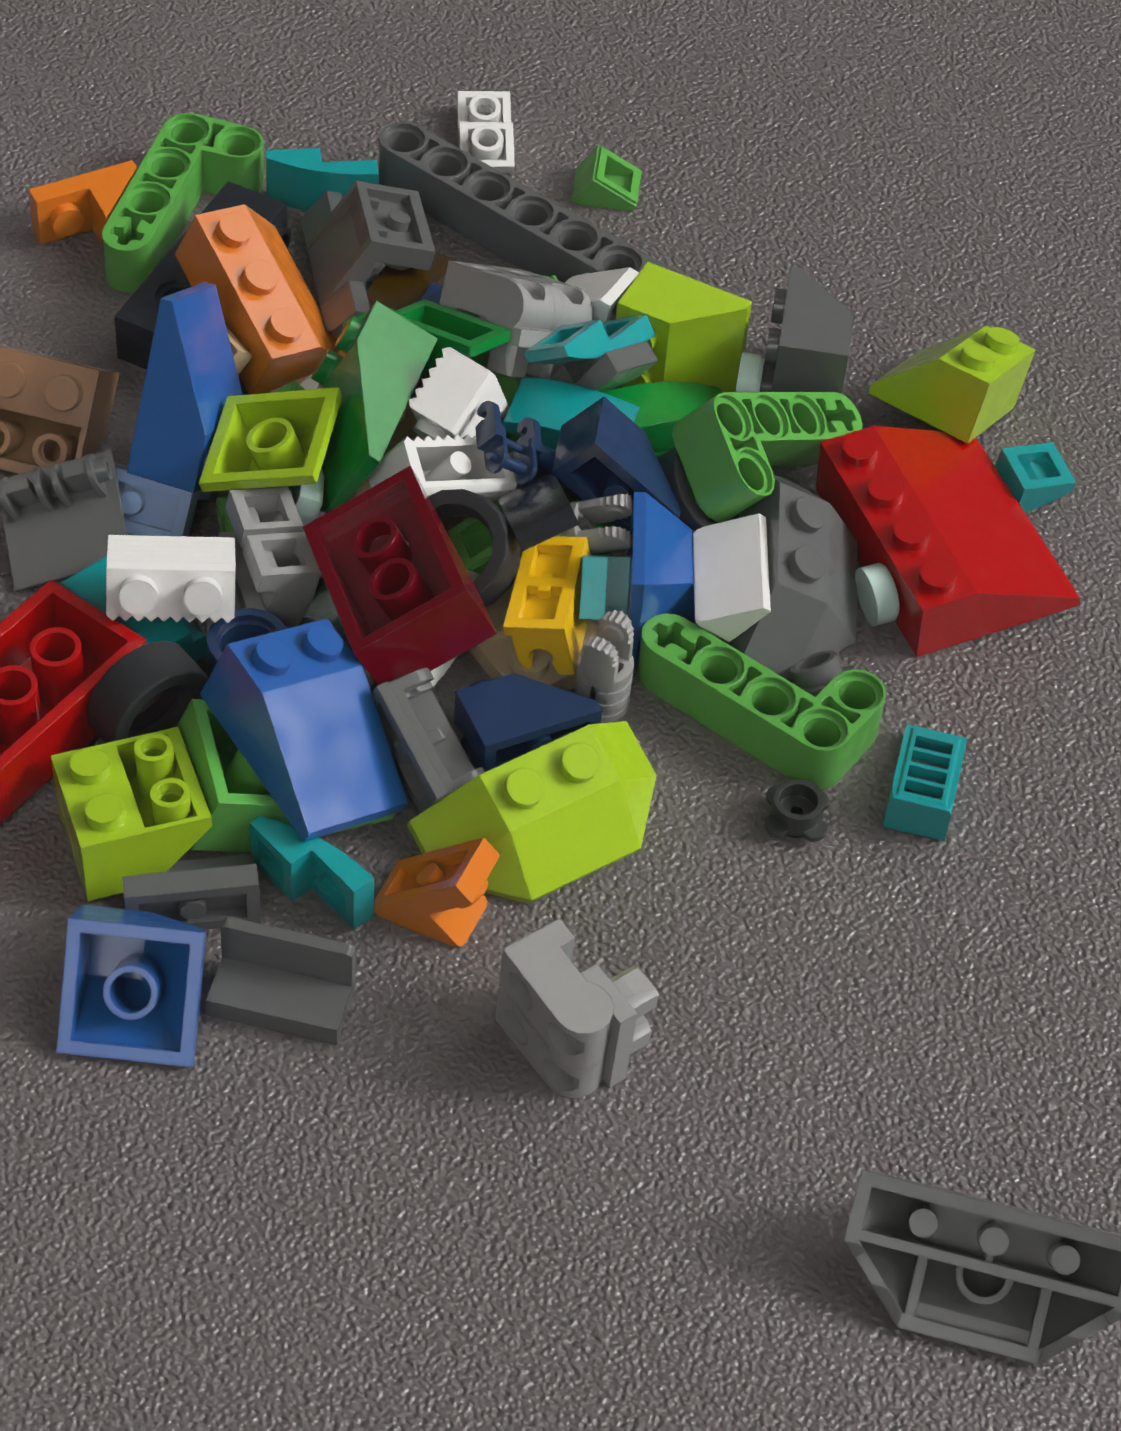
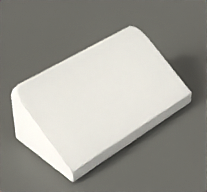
M761 514L704 526L693 533L695 621L700 627L728 642L735 639L771 612L766 517Z

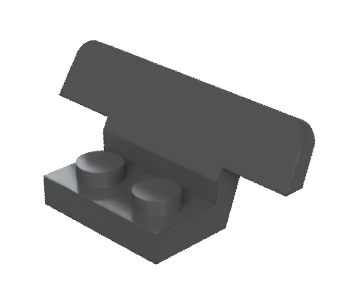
M355 181L343 198L339 192L326 190L307 210L301 222L325 329L337 338L343 330V321L350 319L353 315L356 317L366 313L371 309L364 282L371 276L375 262L383 263L397 270L416 268L430 271L436 252L419 192L414 190Z

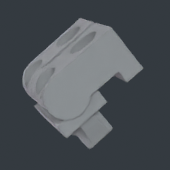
M448 261L439 303L511 330V341L490 350L486 365L487 369L510 377L523 378L528 373L548 380L563 364L567 363L546 365L528 363L524 351L551 334L552 331L561 325L591 321L593 313L590 297L586 291L579 287L523 269Z
M289 487L229 490L226 511L234 531L219 532L218 537L235 538V609L255 608L266 610L277 616L287 628L306 624L321 572L305 532L302 531L304 525ZM209 617L203 623L198 619L201 632L206 635V638L210 626L214 623Z
M559 918L503 949L499 980L501 986L498 989L495 1020L548 1087L561 1096L581 1098L594 1092L599 1087L602 1079L609 1088L626 1079L630 1054L650 1044L652 1030L644 1014L657 1007L659 994L636 965L610 979L598 964L580 973L572 963L575 937Z

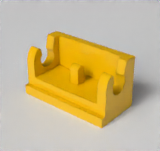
M554 536L522 552L503 629L506 636L512 637L517 659L527 669H531L535 653L532 650L542 649L553 656L552 664L558 674H576L578 656L582 649L588 619H579L583 555H591L587 537Z

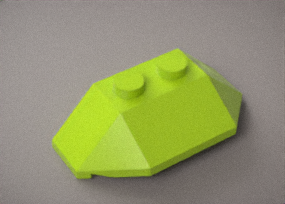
M627 721L589 724L478 775L411 819L407 823V827L422 854L484 837L500 854L498 861L487 878L488 887L485 893L530 904L641 849L657 775Z

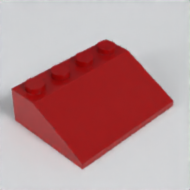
M871 426L820 442L816 491L823 500L832 505L857 539L858 561L861 566L881 563L891 573L899 598V614L895 623L916 658L1079 606V595L977 438H974L967 444L944 431Z

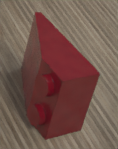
M411 466L303 526L353 653L378 685L387 681L389 683L422 668L428 667L432 671L497 634L476 586Z

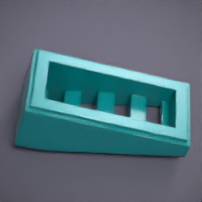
M906 724L882 827L945 841L967 743L966 737ZM911 759L945 766L948 769L912 762ZM909 774V775H914V776H918V777H922V778H927V779H931V780H935V781H940V782H944V784L935 783V782H931V781H927V780H922V779L910 777V776H907V775ZM904 789L911 790V791H915V792H919V793H924V794H928V795H932V796L941 797V800H940V799H936V798H932V797H928V796H923V795L915 794V793L906 792V791H904Z

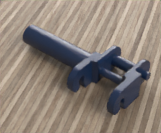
M485 401L479 406L477 415L484 419L475 427L477 449L484 451L485 467L488 472L496 474L503 468L514 472L515 480L520 485L529 484L536 476L537 469L547 473L552 472L556 450L542 445L540 424L536 419L526 417L520 421L517 426V432L524 434V436H521L517 442L506 438V428L501 424L499 405L492 401ZM508 449L513 451V458L508 456Z

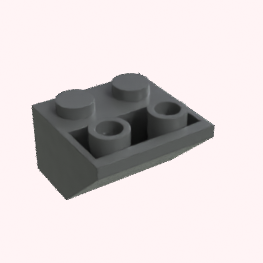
M791 267L787 290L778 288L775 290L771 323L782 324L781 329L769 328L764 364L776 366L775 371L763 369L760 392H838L842 394L854 315L803 268Z

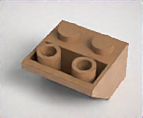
M0 346V469L22 474L39 467L44 468L54 463L59 464L85 457L87 454H95L108 430L119 372L12 347Z

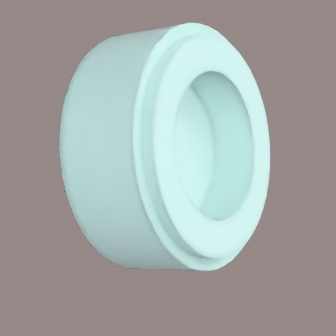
M742 352L736 392H760L765 358H762V355Z
M875 563L858 568L855 573L857 596L869 624L878 626L895 621L899 614V598L894 580L887 567L881 563Z

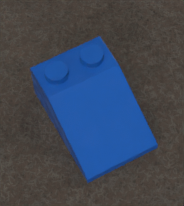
M203 282L160 299L127 469L129 474L191 493L201 490L199 481L227 396L242 395L217 288L214 284Z
M328 618L226 645L200 695L303 842L404 810L408 801L363 666Z

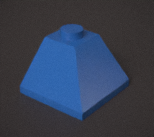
M634 492L630 534H632L631 547L627 550V556L630 557L627 615L632 621L631 624L634 628L632 650L634 666L638 664L642 628L650 618L667 613L679 615L694 624L696 623L693 570L694 531L646 492Z
M82 905L68 918L56 1053L193 1067L207 930L147 911Z

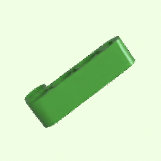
M182 113L170 117L162 126L103 228L102 244L107 283L112 288L121 292H135L174 246L203 192L217 195L229 181L259 193L264 187V141L262 135L256 129L245 125L194 113Z
M723 392L678 420L673 426L672 436L700 508L714 521L725 522L772 493L775 479L771 466L814 465L818 463L821 441L861 430L863 424L856 406L849 398L838 392Z
M667 613L655 615L646 621L642 628L637 677L640 684L649 692L791 780L801 779L809 781L820 790L832 787L865 754L878 736L886 699V688L882 681L870 672L857 669L843 671L835 676L814 697L684 617Z

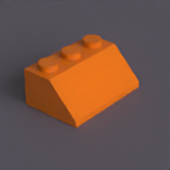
M245 204L194 216L175 256L191 286L203 282L216 285L225 325L253 355L239 374L248 394L269 392L284 384L311 375L328 348L336 353L339 352L340 349L335 347L337 341L335 336L325 329L322 312L273 224Z

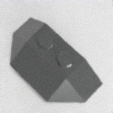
M773 474L775 485L772 493L739 514V518L755 514H761L766 517L771 612L734 639V648L792 683L794 680L790 668L793 665L818 652L833 650L839 653L857 640V584L855 573L858 569V541L830 503L798 484Z
M861 1169L844 1241L898 1328L1039 1365L1109 1324L1111 1325L1121 1319V1235L953 1190Z

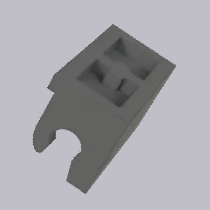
M428 667L416 670L389 683L388 681L376 686L372 693L398 774L419 814L485 772L482 767L473 768L432 692L433 686L431 681L434 680V677Z

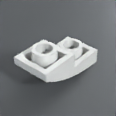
M457 91L458 148L502 173H514L513 122H511L510 91Z

